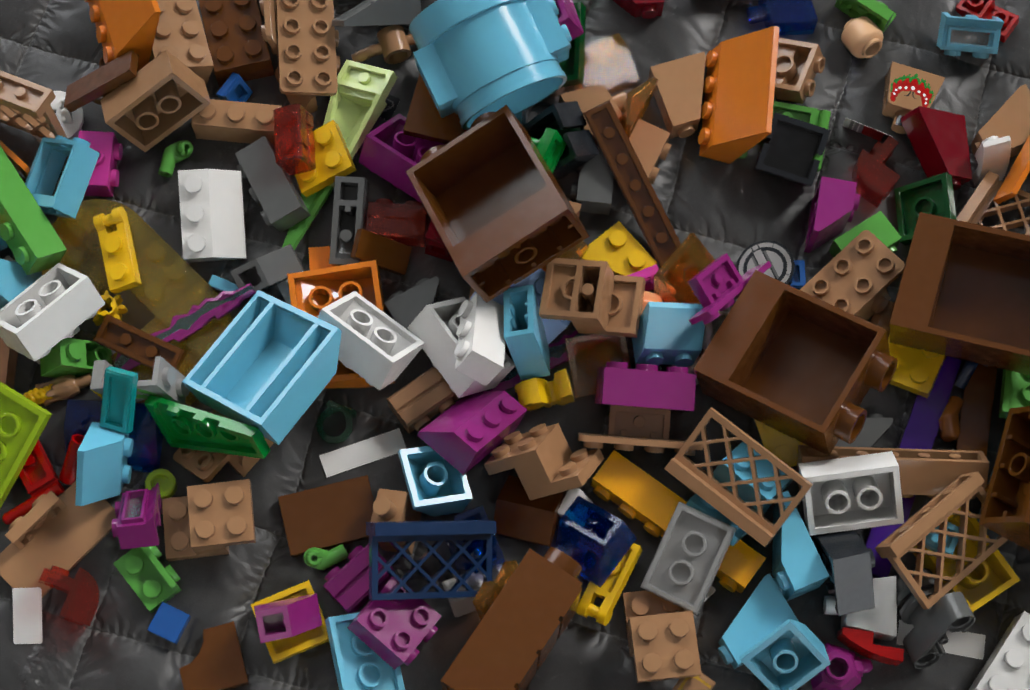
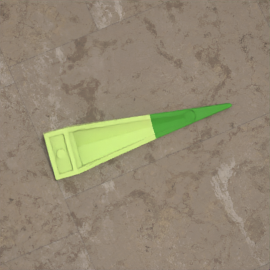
M346 59L337 76V93L334 96H330L323 125L332 120L338 124L353 159L365 140V136L369 134L386 107L387 103L385 100L398 77L394 71ZM335 182L307 198L303 194L301 195L311 216L289 228L282 247L291 244L295 250L334 189Z

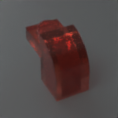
M891 136L883 144L878 141L869 153L863 149L852 172V181L857 182V192L876 208L892 192L901 177L884 165L893 155L899 143Z
M53 565L50 570L44 568L38 583L67 593L58 617L88 628L99 604V588L95 579L90 573L80 567L76 571L74 578L68 577L70 572Z

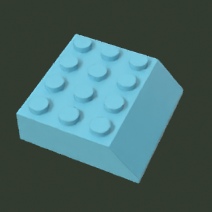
M258 290L182 383L201 403L232 420L258 427L265 438L279 445L336 374L342 331L330 323Z

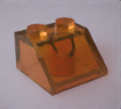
M695 233L689 234L654 275V293L661 296L663 302L701 304L688 281L715 259Z

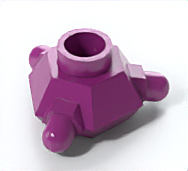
M827 642L825 648L831 664L810 679L812 689L853 690L862 682L861 677H863V673H869L873 669V663L869 659L856 657L855 652Z

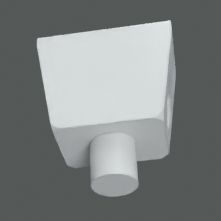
M896 576L872 578L875 608L841 615V628L847 627L874 631L873 638L891 641L897 636ZM824 596V614L838 615L835 609V596Z

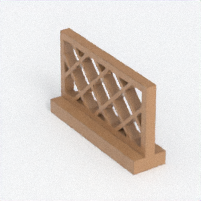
M0 70V122L41 138L55 139L56 135L67 138L50 105L56 98L53 90Z
M988 171L956 219L983 225L982 221L985 217L997 214L1000 224L992 226V228L1007 231L1023 226L1026 232L1025 235L1030 236V227H1028L1030 217L1025 218L1022 210L1023 207L1030 206V193L1019 189L1017 195L1013 197L1014 203L998 206L993 199L1003 182L999 181L998 174ZM1017 209L1021 219L1004 223L1001 213Z
M712 407L707 411L676 456L664 468L764 547L776 536L779 529L813 485ZM712 418L722 425L724 438L708 439L706 425ZM728 430L735 436L729 437ZM701 434L702 440L696 441L698 436ZM742 440L746 443L749 457L733 459L730 441ZM725 442L727 459L711 461L709 444ZM703 445L706 462L694 463L685 454L691 446ZM754 450L758 452L760 455L754 456ZM767 459L773 464L774 476L758 478L755 460ZM750 461L752 479L736 481L734 463ZM728 464L731 481L719 482L713 475L712 466ZM701 467H707V472ZM779 469H780L782 472H784L786 475H780V474H779ZM793 479L802 488L796 496L783 497L781 480ZM775 481L778 498L761 500L759 482ZM753 483L756 501L745 502L739 498L737 485ZM725 486H732V491ZM792 501L785 510L784 502ZM779 503L781 516L775 524L764 517L763 504ZM757 505V510H758V511H756V510H755L754 508H752L751 506Z
M978 471L961 474L875 547L881 558H888L923 610L932 607L1008 540L1001 535L996 539L986 538L987 528L979 525V537L967 535L968 517L980 519L987 495L981 486L985 481ZM974 495L981 502L980 514L969 513V500ZM952 514L960 516L959 533L947 531L948 517ZM929 533L939 534L937 552L925 550L926 536ZM946 536L958 538L957 555L945 553ZM966 539L978 541L977 555L974 558L965 557ZM907 552L917 553L915 571L907 570L900 560ZM924 555L937 557L935 574L923 572ZM944 558L957 560L956 573L952 577L943 576ZM922 577L935 579L934 593L928 598L921 589Z

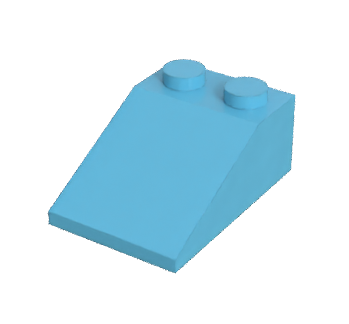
M788 490L782 492L783 497H791ZM792 501L784 502L785 510ZM775 503L773 506V524L781 516L779 503ZM797 508L794 509L779 529L772 543L773 580L786 601L819 588L829 577Z

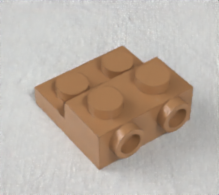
M779 38L774 92L777 99L804 104L806 97L813 96L816 86L814 80L816 73H822L825 67V57L822 55L819 44Z

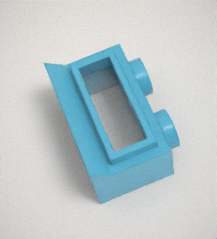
M942 12L937 46L944 50L945 55L961 56V51L972 52V57L988 59L989 54L998 53L1004 21L996 16H992V19H982L975 15L958 17Z

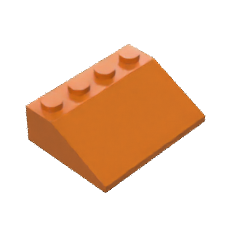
M84 0L90 6V20L96 24L97 41L102 43L104 63L107 64L133 50L139 55L137 71L147 65L150 60L161 14L157 0Z
M772 26L722 41L707 53L705 61L707 75L703 83L705 97L700 115L702 118V129L698 135V144L700 145L699 156L731 164L771 134L780 27Z
M376 260L287 274L291 305L317 318L322 308L353 291H356L386 313L381 276ZM338 360L337 372L324 389L369 388L373 386L369 385L364 378L352 369L345 367Z

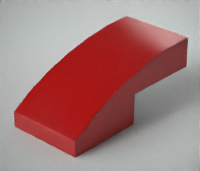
M842 627L837 631L836 638L840 642L864 657L898 666L904 660V649L873 644L874 631Z

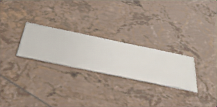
M398 428L319 455L327 478L397 454L399 450L406 449V446Z
M899 620L898 645H903V639L914 628L913 625L906 624L902 620ZM949 630L946 632L949 640L948 643L942 645L946 653L983 660L986 635L971 632L962 633L961 631L950 632Z

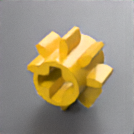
M105 290L104 295H101L106 304L98 310L93 318V322L96 326H99L106 314L121 320L122 314L128 312L125 305H120L123 302L121 295L118 294L113 298L108 290Z

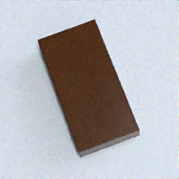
M357 229L350 258L361 262L376 260L378 268L402 276L406 274L412 247L365 229Z

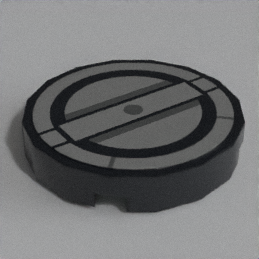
M763 240L753 243L742 252L737 261L736 269L741 276L748 270L769 261L772 266L764 274L788 285L792 284L796 272L792 254L784 245L776 241Z

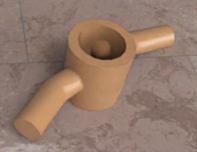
M390 25L377 33L379 43L368 46L352 54L351 57L353 61L361 63L374 56L383 54L386 63L397 64L411 56L410 46L415 45L411 34H405L402 26Z

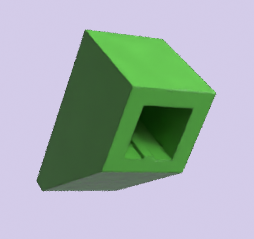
M75 338L62 339L51 348L48 355L40 358L41 376L57 378L63 375H75L77 378L89 373L92 375L94 361L106 360L112 365V352L110 349L94 341Z

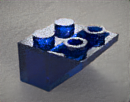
M577 496L560 519L555 548L566 553L581 565L582 570L579 576L601 588L637 538L623 520L586 499Z

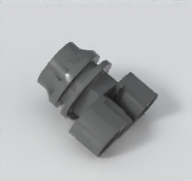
M923 568L924 573L933 574L930 569ZM900 577L896 581L897 608L902 621L914 626L903 639V645L914 667L924 669L934 665L946 653L942 645L948 643L949 639L946 635L948 630L950 632L961 631L965 633L974 624L976 618L961 592L950 593L949 591L932 607L923 610ZM922 577L921 589L928 598L934 593L935 579Z

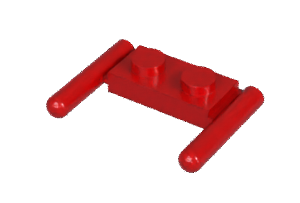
M39 439L19 474L31 498L2 515V521L6 525H10L20 516H25L32 509L33 502L39 496L47 495L50 491L56 496L64 492V488L58 481L59 478Z

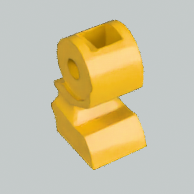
M566 368L554 373L553 381L535 377L524 380L514 386L519 403L527 411L536 410L543 406L550 408L556 404L563 406L575 402Z

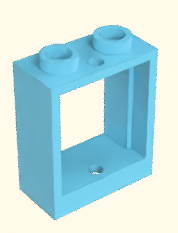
M56 135L55 139L42 137L25 185L44 214L76 219L100 155L99 152L90 148L91 143L78 137H73V140H70L60 135ZM69 156L64 171L62 173L61 179L59 181L58 187L56 189L55 195L52 196L56 183L60 176L61 170L63 168L64 162L66 160V157Z

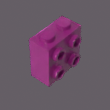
M391 577L382 585L378 593H388L397 582ZM401 587L397 592L406 591ZM423 599L370 600L347 628L395 670L403 663L408 666L420 652L416 647L422 640L425 643L428 642L436 633L438 628L435 624L441 618V615Z

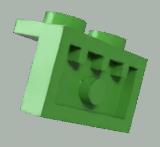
M837 0L834 6L851 18H870L883 33L896 17V13L890 10L886 4L876 0Z
M156 546L133 548L113 564L146 608L153 613L160 607L162 602L166 603L181 591V588L176 583L181 578L170 564L164 568L158 560L162 553Z

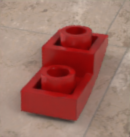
M961 0L955 10L962 17L975 15L982 19H992V16H996L1002 19L1004 24L1001 29L1000 41L1005 43L1019 23L1018 15L995 6V0Z

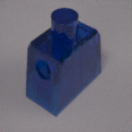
M758 0V6L747 8L749 24L764 22L766 28L772 26L780 27L779 36L813 34L818 22L812 0Z

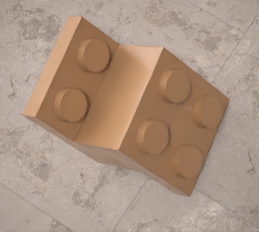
M555 258L547 264L539 316L542 319L571 321L578 333L637 338L646 284L645 278L614 275L607 261Z
M543 423L533 427L529 432L521 434L520 431H516L507 435L504 438L505 442L491 452L492 456L484 466L489 475L515 468L531 501L582 487L604 460V457L598 448L590 451L583 448L572 453L559 423L546 426Z
M250 479L187 486V496L162 499L167 561L230 554L229 546L256 543Z
M647 590L623 593L622 600L630 657H634L637 683L701 676L693 611H688Z

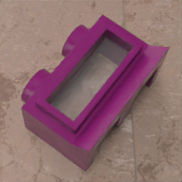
M159 483L151 490L126 491V493H122L121 501L115 502L116 519H112V534L114 538H119L121 549L159 545L157 527L161 526L160 514H163Z

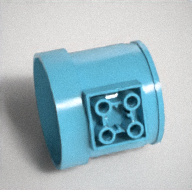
M437 0L413 19L409 26V31L418 48L417 51L413 52L416 66L441 118L455 112L460 118L462 128L469 130L473 121L484 113L496 112L507 105L513 114L516 115L541 102L564 85L567 81V76L559 63L569 59L572 37L565 24L560 26L557 16L559 10L554 0Z

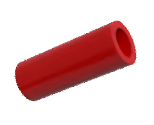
M74 434L71 437L59 475V480L64 484L72 485L76 481L77 450L85 437L84 435Z

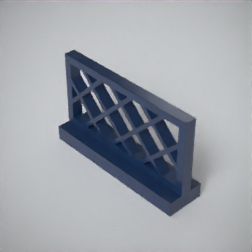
M496 521L366 522V535H369V600L492 597V534H496ZM456 540L466 541L462 545H460ZM474 540H483V553L475 561L465 549ZM406 541L401 547H400V545L397 543V542ZM414 541H419L427 549L417 562L405 552ZM427 541H435V543L430 546ZM443 541H450L457 548L447 561L435 551ZM378 542H389L397 550L386 563L378 556ZM431 554L442 565L432 578L420 567ZM462 554L472 566L460 577L451 565ZM402 555L412 567L400 579L390 567ZM378 563H379V564L381 565V567H382L379 571H378ZM476 569L483 576V590H473L465 582ZM446 570L457 580L449 591H443L435 583ZM416 571L427 581L419 592H413L405 584ZM387 572L397 584L388 593H378V579ZM461 585H462L466 590H458V589H459V588L461 587ZM432 586L436 591H428V590H429L430 587ZM402 587L406 592L397 591Z

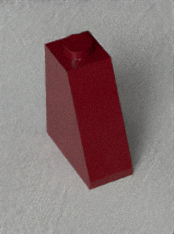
M918 106L901 117V123L927 178L947 172L952 175L953 191L960 189L961 185L972 180L964 115Z

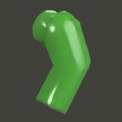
M181 140L166 147L158 174L164 177H172L175 164L185 160L193 152L192 143L188 140Z
M343 544L329 551L312 547L305 551L303 559L309 567L324 571L345 560L348 557V553Z

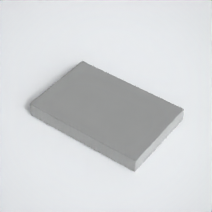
M679 502L640 587L698 615L737 528Z

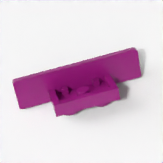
M727 253L715 259L688 281L695 296L703 306L699 312L689 319L691 325L703 321L705 325L720 316L719 310L723 311L736 302L734 297L736 299L740 296L755 270L764 273L772 266L769 261L762 263L741 276Z

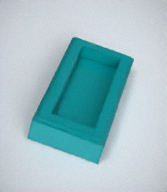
M113 366L105 369L100 427L125 434L133 431L138 373Z

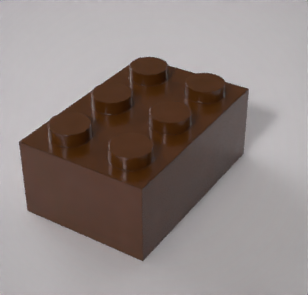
M198 0L214 65V73L219 87H222L232 72L239 74L244 81L275 75L267 42L262 37L261 25L263 23L257 0Z

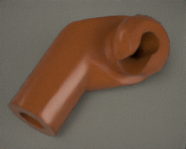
M951 396L939 418L940 438L945 442L957 440L960 435L959 413L964 404L960 397Z

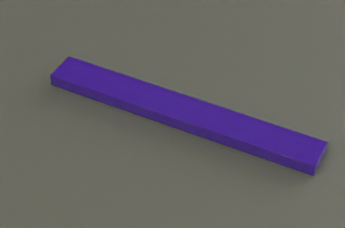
M946 356L929 397L925 398L916 395L898 448L932 449L939 429V418L948 402L961 360ZM916 495L911 498L902 497L904 523L909 517ZM902 524L870 528L865 546L867 549H872L875 557L872 577H888L892 564L888 558H881L875 547Z

